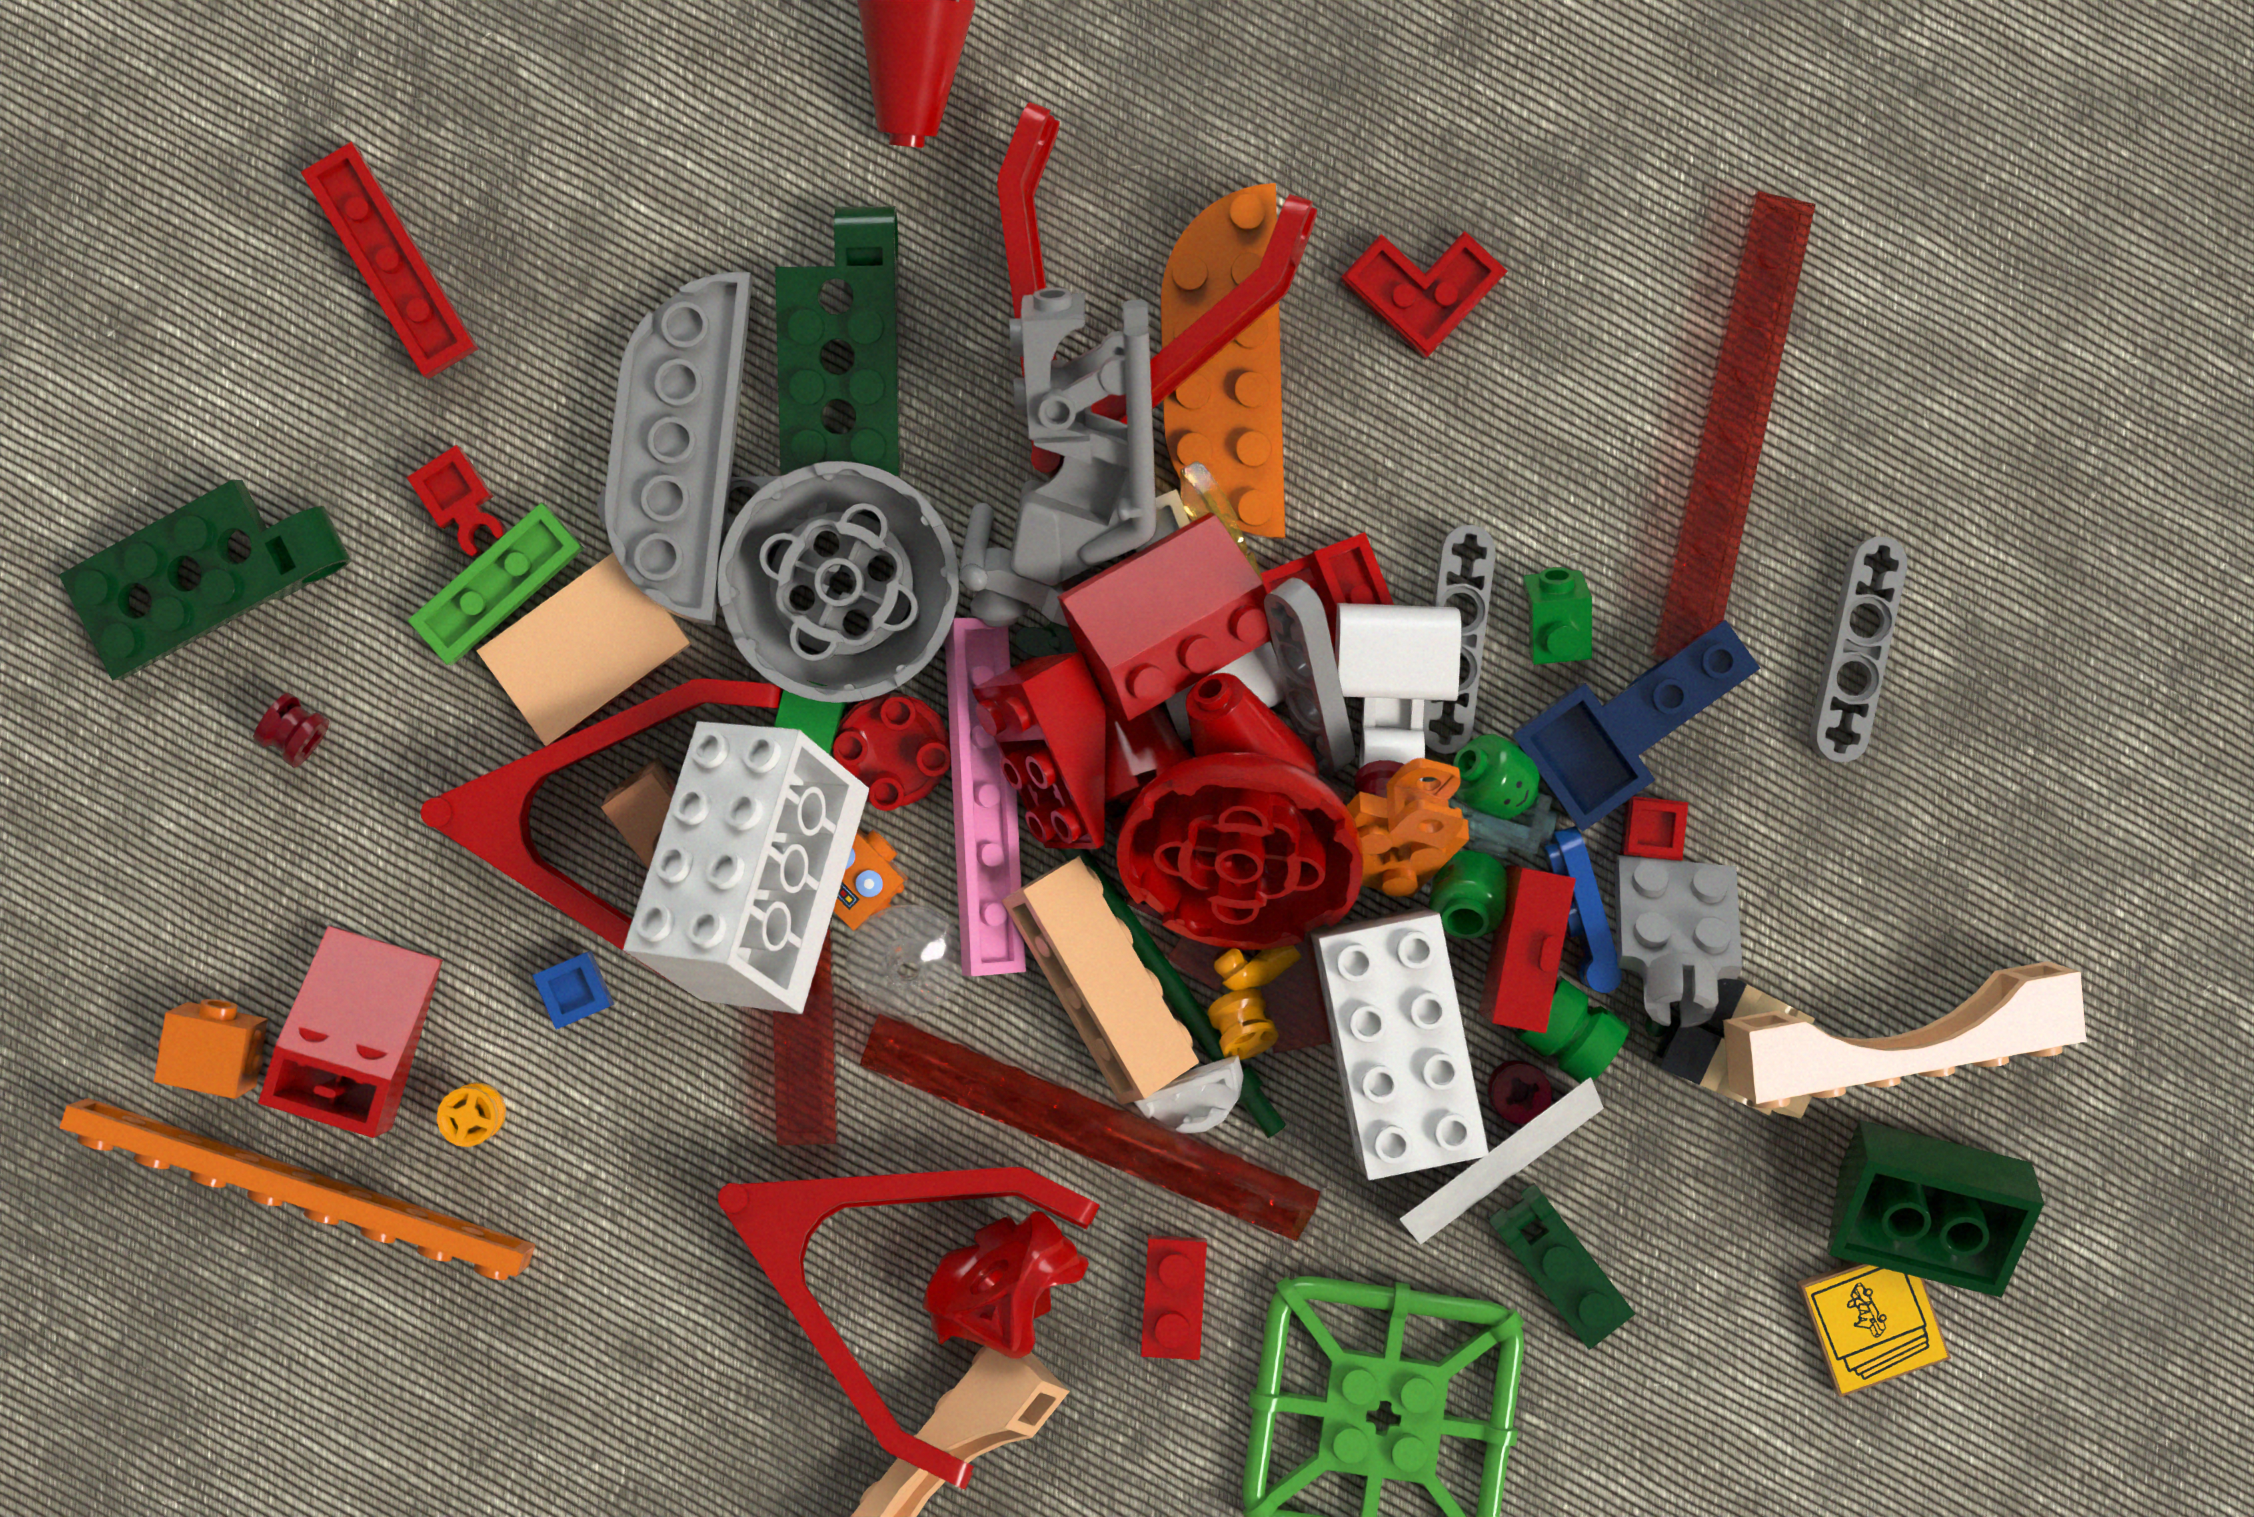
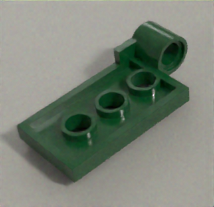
M896 206L835 207V266L775 267L780 476L814 465L815 463L834 461L861 463L887 471L894 476L901 475L897 321V297H899ZM833 279L844 280L853 291L851 307L846 312L838 315L831 314L825 310L820 299L823 286ZM834 339L848 342L855 354L853 366L849 371L841 375L829 372L823 365L821 358L824 346ZM834 399H843L849 402L856 412V422L847 433H834L826 427L823 421V411L826 405Z
M232 479L59 574V577L113 681L124 680L270 600L283 599L313 582L340 571L351 562V558L324 506L303 510L267 528L243 480ZM237 530L245 532L251 542L250 555L242 563L234 561L228 551V541ZM188 557L193 558L201 569L200 582L192 590L186 589L181 584L178 576L180 564ZM138 584L146 587L151 595V607L143 617L137 616L129 604L130 593Z

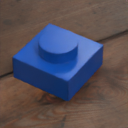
M591 950L532 975L555 1030L614 1005Z

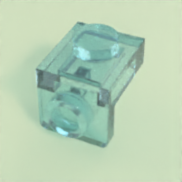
M1538 793L1533 804L1527 810L1523 825L1474 811L1466 812L1464 819H1468L1469 837L1474 838L1472 850L1506 859L1509 849L1527 854H1537L1539 844L1547 846L1554 831L1557 812L1549 810L1552 797Z

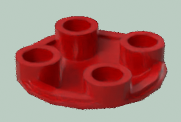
M885 693L855 704L840 721L833 744L834 759L869 788L866 802L871 803L876 809L882 811H892L899 806H907L928 796L943 780L945 772L951 764L949 734L939 714L923 700L903 693Z

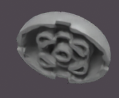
M845 461L815 463L814 465L797 469L774 479L759 490L745 504L730 527L722 547L718 568L720 607H722L726 624L735 645L750 665L769 681L790 693L812 700L833 703L861 701L883 695L898 688L918 674L933 659L950 631L957 609L960 587L959 568L953 542L946 526L930 503L908 483L887 471L861 463ZM828 502L825 514L815 516L803 522L795 529H780L793 516L796 515V519L800 520L807 519L809 509L818 508L820 503ZM824 531L833 532L839 538V549L836 554L830 557L820 556L814 547L815 538ZM877 556L888 557L894 565L893 575L890 579L883 582L872 579L868 571L869 563ZM841 572L848 573L851 576L849 579L853 580L852 589L849 593L836 594L831 587L833 577ZM797 586H808L814 592V604L807 611H798L790 603V593ZM852 610H861L869 618V627L860 636H853L844 628V618ZM809 681L816 682V683H820V684H824V685H828V686H820V685L812 684V683H810Z

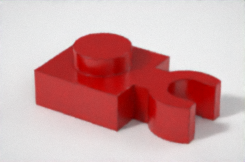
M458 445L453 446L406 477L440 528L446 529L457 522L459 525L457 532L458 542L468 555L477 558L482 554L474 541L475 531L479 527L488 526L498 540L507 533L506 527L497 517L484 513L480 506L494 496L462 447Z

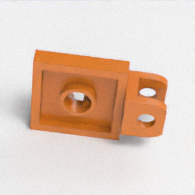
M1416 758L1407 762L1386 783L1387 798L1359 792L1346 806L1356 823L1363 849L1362 886L1382 890L1391 896L1412 898L1469 841L1468 819L1462 817V810L1455 807L1453 809L1448 806L1449 798L1460 786L1459 768L1425 758ZM1424 777L1437 778L1436 780L1430 782H1424L1419 780Z

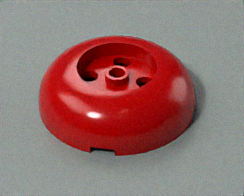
M1220 752L1180 762L1156 776L1141 790L1129 807L1121 826L1117 846V865L1123 884L1130 896L1137 904L1145 901L1163 915L1162 925L1187 938L1213 946L1242 950H1264L1304 942L1305 932L1325 923L1333 927L1349 912L1357 899L1362 884L1363 849L1356 823L1349 810L1335 792L1318 777L1279 758L1249 752ZM1177 876L1182 877L1184 881L1186 880V882H1179Z

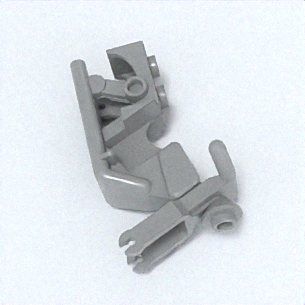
M1045 288L1036 291L1033 295H1023L1021 318L1010 319L1011 356H1023L1025 376L1023 378H1014L1015 415H1027L1029 439L1034 441V446L1064 455V462L1058 473L1048 482L1042 483L1036 480H1029L1024 483L1021 490L1011 551L1004 548H987L994 518L991 506L986 503H979L971 510L963 544L960 578L969 590L978 591L970 603L972 615L983 619V622L989 626L1003 627L1014 624L1020 616L1028 611L1030 604L1041 607V613L1052 622L1068 627L1057 596L1097 575L1086 571L1087 569L1147 543L1155 533L1157 523L1148 303L1144 300H1129L1123 303V332L1116 331L1108 334L1100 345L1069 362L1065 360L1052 361L1058 344L1070 331L1085 327V293H1071V291L1064 288ZM1110 394H1126L1127 424L1092 413L1091 405Z

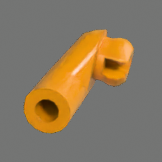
M1291 945L1281 948L1264 949L1247 961L1239 949L1232 948L1214 962V969L1223 977L1224 981L1222 984L1228 989L1236 991L1260 987L1270 983L1301 959L1302 956Z

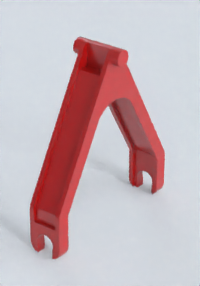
M1032 102L1025 106L1020 116L997 180L1015 319L1021 318L1023 295H1033L1036 291L1047 288L1034 196L1060 126V121L1055 120L1054 116L1049 115L1050 109ZM1289 194L1281 209L1259 268L1150 360L1152 410L1285 297L1291 287L1315 224L1317 209L1312 207L1314 201ZM1055 351V354H1054V356H1053L1052 361H1053V360H1057L1056 351ZM1020 356L1022 376L1025 377L1023 356ZM1110 394L1091 405V412L1127 424L1126 394ZM1031 440L1032 465L1039 472L1052 478L1062 467L1064 455L1034 446V441Z
M706 678L692 679L435 798H430L421 807V818L426 825L436 828L623 951L633 919L544 861L532 841L529 815L535 794L549 776L703 704L711 703L779 709L784 689L770 683Z
M1022 1167L745 1184L728 1183L723 1186L718 1194L720 1207L882 1448L890 1454L966 1490L975 1466L901 1429L806 1286L804 1259L810 1238L824 1220L844 1208L1018 1197L1087 1230L1089 1225L1092 1224L1100 1205Z

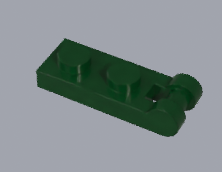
M1533 1182L1520 1193L1523 1199L1506 1212L1500 1208L1487 1219L1590 1350L1636 1313ZM1538 1217L1546 1228L1527 1242L1520 1230Z

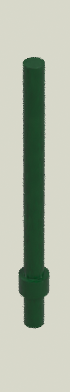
M1063 848L1060 852L1067 861L1080 856L1084 865L1090 867L1097 874L1103 886L1102 896L1114 916L1121 919L1130 930L1133 938L1132 947L1144 968L1152 971L1162 986L1164 996L1210 1060L1216 1062L1225 1059L1219 1044L1222 1037L1218 1029L1212 1027L1206 1012L1134 912L1125 903L1121 894L1088 849ZM1240 1061L1244 1076L1241 1094L1236 1103L1241 1101L1264 1135L1270 1138L1282 1130L1286 1123L1260 1089L1263 1081L1250 1063L1244 1066Z

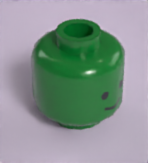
M1496 734L1480 735L1468 742L1454 759L1453 766L1458 767L1460 770V786L1454 793L1457 799L1493 820H1509L1527 810L1538 795L1540 775L1535 763L1526 755L1522 748Z
M1473 850L1458 851L1431 880L1428 905L1430 910L1440 914L1443 930L1462 939H1474L1495 931L1502 924L1507 909L1509 886L1507 872L1498 860L1486 853Z

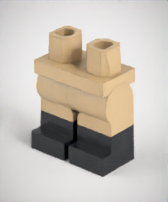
M1724 978L1717 980L1718 1004L1711 1019L1706 1021V1023L1724 1031L1723 1020L1779 1010L1801 1019L1826 1033L1820 1027L1813 1025L1814 1017L1738 979ZM1679 1002L1676 1006L1678 1010H1680ZM1672 1015L1670 1019L1671 1024L1662 1036L1650 1063L1769 1116L1772 1110L1796 1118H1801L1804 1115L1812 1097L1809 1094L1790 1097L1791 1103L1787 1106L1766 1109L1755 1107L1752 1101L1730 1091L1725 1039L1696 1025L1680 1028V1018Z

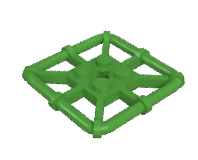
M1286 1276L1275 1284L1278 1290L1272 1296L1267 1311L1257 1386L1250 1390L1248 1406L1253 1408L1242 1482V1498L1245 1506L1242 1511L1243 1516L1329 1517L1277 1508L1326 1470L1365 1475L1359 1517H1377L1382 1478L1424 1484L1448 1517H1468L1436 1475L1441 1434L1487 1442L1476 1517H1500L1510 1446L1516 1445L1518 1429L1513 1426L1524 1353V1334L1521 1328L1524 1320L1514 1308L1508 1310L1504 1306L1490 1301L1410 1290V1284L1394 1282L1393 1287L1318 1276H1302L1291 1280ZM1306 1299L1389 1310L1383 1354L1342 1348ZM1292 1310L1298 1315L1330 1358L1325 1397L1280 1391ZM1408 1313L1486 1325L1438 1362L1400 1356L1405 1320ZM1501 1342L1490 1421L1444 1415L1449 1378L1496 1343ZM1380 1401L1390 1402L1391 1411L1399 1415L1396 1423L1389 1424L1386 1430H1376L1375 1423L1366 1419L1368 1410H1378ZM1284 1411L1321 1417L1317 1452L1265 1491L1276 1412Z

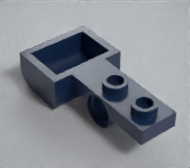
M1721 620L1674 655L1662 660L1641 674L1625 690L1604 705H1601L1586 683H1579L1521 724L1510 735L1526 755L1533 760L1541 779L1578 830L1583 832L1655 781V778L1640 759L1639 755L1761 668L1726 620Z

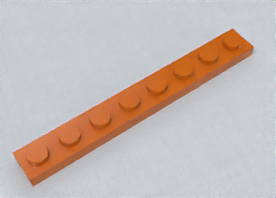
M90 1098L66 1105L59 1127L60 1129L78 1134L77 1142L86 1147L111 1151L116 1146L134 1152L133 1160L139 1164L156 1169H169L171 1164L192 1171L190 1178L197 1183L217 1188H224L229 1183L247 1189V1197L261 1204L281 1206L284 1201L305 1208L303 1215L313 1221L336 1225L339 1223V1220L361 1226L360 1234L371 1240L394 1243L396 1238L418 1245L417 1253L424 1257L443 1262H449L452 1260V1257L474 1263L473 1270L476 1273L496 1280H507L509 1275L517 1277L529 1266L536 1245Z

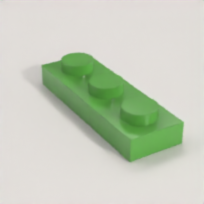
M541 502L407 621L446 665L453 666L585 548L550 508Z

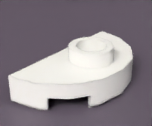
M1235 1055L1188 1070L1146 1099L1135 1101L1134 1103L1142 1115L1148 1119L1153 1116L1163 1124L1177 1127L1176 1132L1183 1134L1205 1132L1223 1122L1240 1097L1244 1075L1239 1056Z

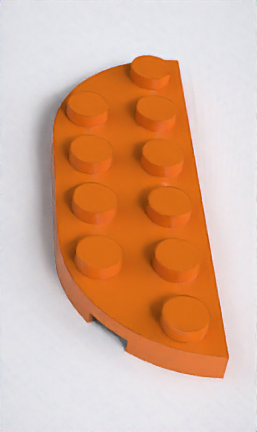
M1276 183L1251 186L1224 196L1204 209L1183 231L1171 252L1163 277L1160 306L1161 349H1164L1259 268L1277 222ZM1279 302L1163 400V425L1167 452L1173 470L1186 492L1204 510L1215 514L1225 526L1241 533L1267 539H1285Z

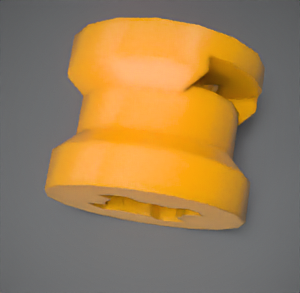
M1255 988L1236 990L1223 995L1209 1006L1207 1014L1212 1027L1221 1031L1222 1037L1219 1044L1225 1058L1235 1055L1239 1056V1060L1251 1058L1261 1054L1276 1043L1279 1035L1274 1022L1265 1018L1264 1011L1267 1005L1260 990Z
M474 1082L463 1085L459 1089L450 1092L440 1103L437 1111L439 1130L447 1141L456 1146L471 1147L481 1144L501 1129L506 1116L504 1099L495 1088L486 1083ZM476 1106L480 1109L481 1114H482L481 1116H480L479 1111L477 1110Z

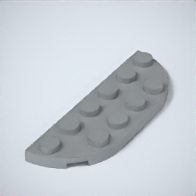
M750 272L719 273L689 282L678 288L679 293L665 301L653 313L649 311L640 321L626 346L621 361L605 487L604 513L608 538L615 556L632 582L645 596L666 611L686 620L715 626L718 568L725 538L753 278Z

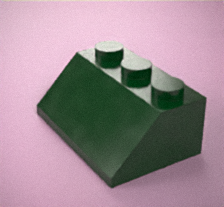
M1859 1120L1840 1165L1827 1245L1828 1255L2002 1298L2044 1206L2033 1164L2029 1161Z

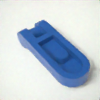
M1573 826L1552 832V845L1544 847V855L1549 872L1576 878L1566 931L1570 938L1578 936L1584 956L1578 962L1576 969L1577 977L1586 987L1600 993H1609L1619 986L1622 979L1621 968H1617V953L1584 840L1578 828Z

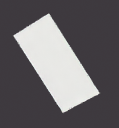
M1591 1077L1490 1151L1489 1156L1479 1159L1401 1217L1400 1221L1421 1245L1604 1109Z

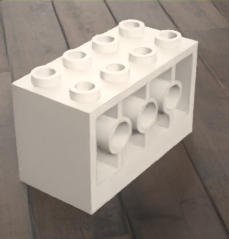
M697 721L623 951L701 1001L802 1014L869 788L798 729Z
M1423 906L1339 923L1333 927L1325 926L1310 930L1309 934L1355 1160L1368 1181L1489 1156L1440 914Z

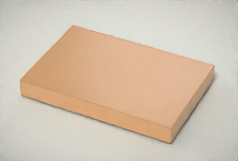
M613 552L479 648L477 652L543 744L548 746L559 741L693 643L673 615L645 596L632 582Z

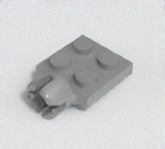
M1619 855L1614 867L1617 968L1630 969L1640 974L1644 981L1645 1009L1654 1021L1669 1026L1671 1024L1670 1002L1679 1001L1680 1028L1700 1025L1710 1020L1718 1004L1717 980L1724 978L1737 979L1742 969L1736 866Z

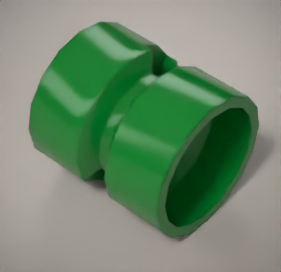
M1559 976L1556 979L1546 1034L1518 1028L1515 1037L1542 1057L1555 1053L1557 1055L1558 1068L1579 1084H1582L1590 1077L1594 1082L1617 1055L1628 1035L1629 1025L1601 1005L1589 1009V996L1565 978Z

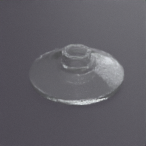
M902 904L880 910L865 920L851 939L847 952V971L850 982L859 997L869 1006L880 1012L896 1016H912L930 1011L945 1002L956 990L962 979L960 934L945 916L925 906ZM907 962H912L919 966L917 972L911 975H900L897 972L898 968Z

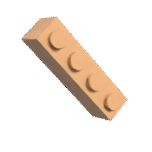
M1080 856L1054 867L1001 901L1116 1098L1122 1105L1146 1099L1198 1064L1199 1060L1192 1050L1193 1042L1190 1033L1179 1020L1174 1019L1162 999L1163 990L1159 980L1152 971L1144 968L1134 951L1130 930L1121 919L1114 916L1102 896L1103 886L1099 877L1090 867L1084 865Z

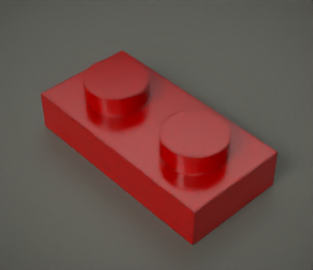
M1148 1235L1141 1357L1200 1360L1207 1254L1206 1238Z

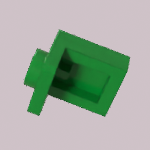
M1552 567L1541 571L1540 574L1525 575L1523 577V589L1529 602V655L1533 665L1592 659V595L1582 572L1563 567Z

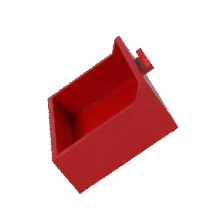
M1507 864L1506 872L1509 882L1507 909L1502 924L1493 933L1478 1014L1493 1024L1546 1034L1576 878Z

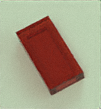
M1310 931L1305 932L1304 942L1293 945L1302 958L1270 983L1260 986L1267 1005L1265 1008L1266 1019L1274 1022L1279 1035L1276 1043L1271 1046L1273 1054L1332 1043ZM1253 950L1254 956H1256L1262 950Z

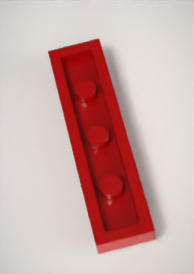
M350 142L301 171L302 176L422 376L430 379L479 349L359 148L353 142Z

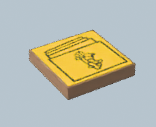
M1852 1262L1796 1282L1834 1393L1839 1397L1951 1359L1923 1278L1859 1262Z

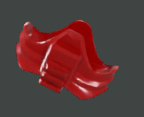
M1032 1211L1018 1225L1011 1216H1005L978 1229L974 1236L977 1244L951 1250L941 1258L930 1278L922 1302V1308L930 1313L931 1328L937 1334L938 1342L941 1345L951 1336H955L987 1346L1011 1359H1019L1030 1354L1036 1340L1033 1319L1051 1311L1050 1287L1080 1281L1084 1277L1089 1265L1088 1259L1084 1255L1077 1253L1074 1243L1062 1235V1232L1053 1220L1042 1211Z

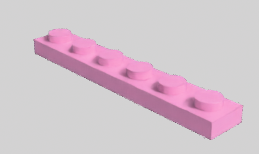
M954 618L945 639L962 975L983 976L1026 972L1024 938L1001 901L1022 888L1017 790L1009 784L1001 768L1003 756L994 737L983 729L976 714L978 702L972 691V688L1010 669L1008 626H989L983 622V619Z

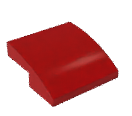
M1365 532L1257 574L1264 584L1267 595L1293 577L1301 579L1315 591L1325 611L1334 656L1337 603L1394 605Z

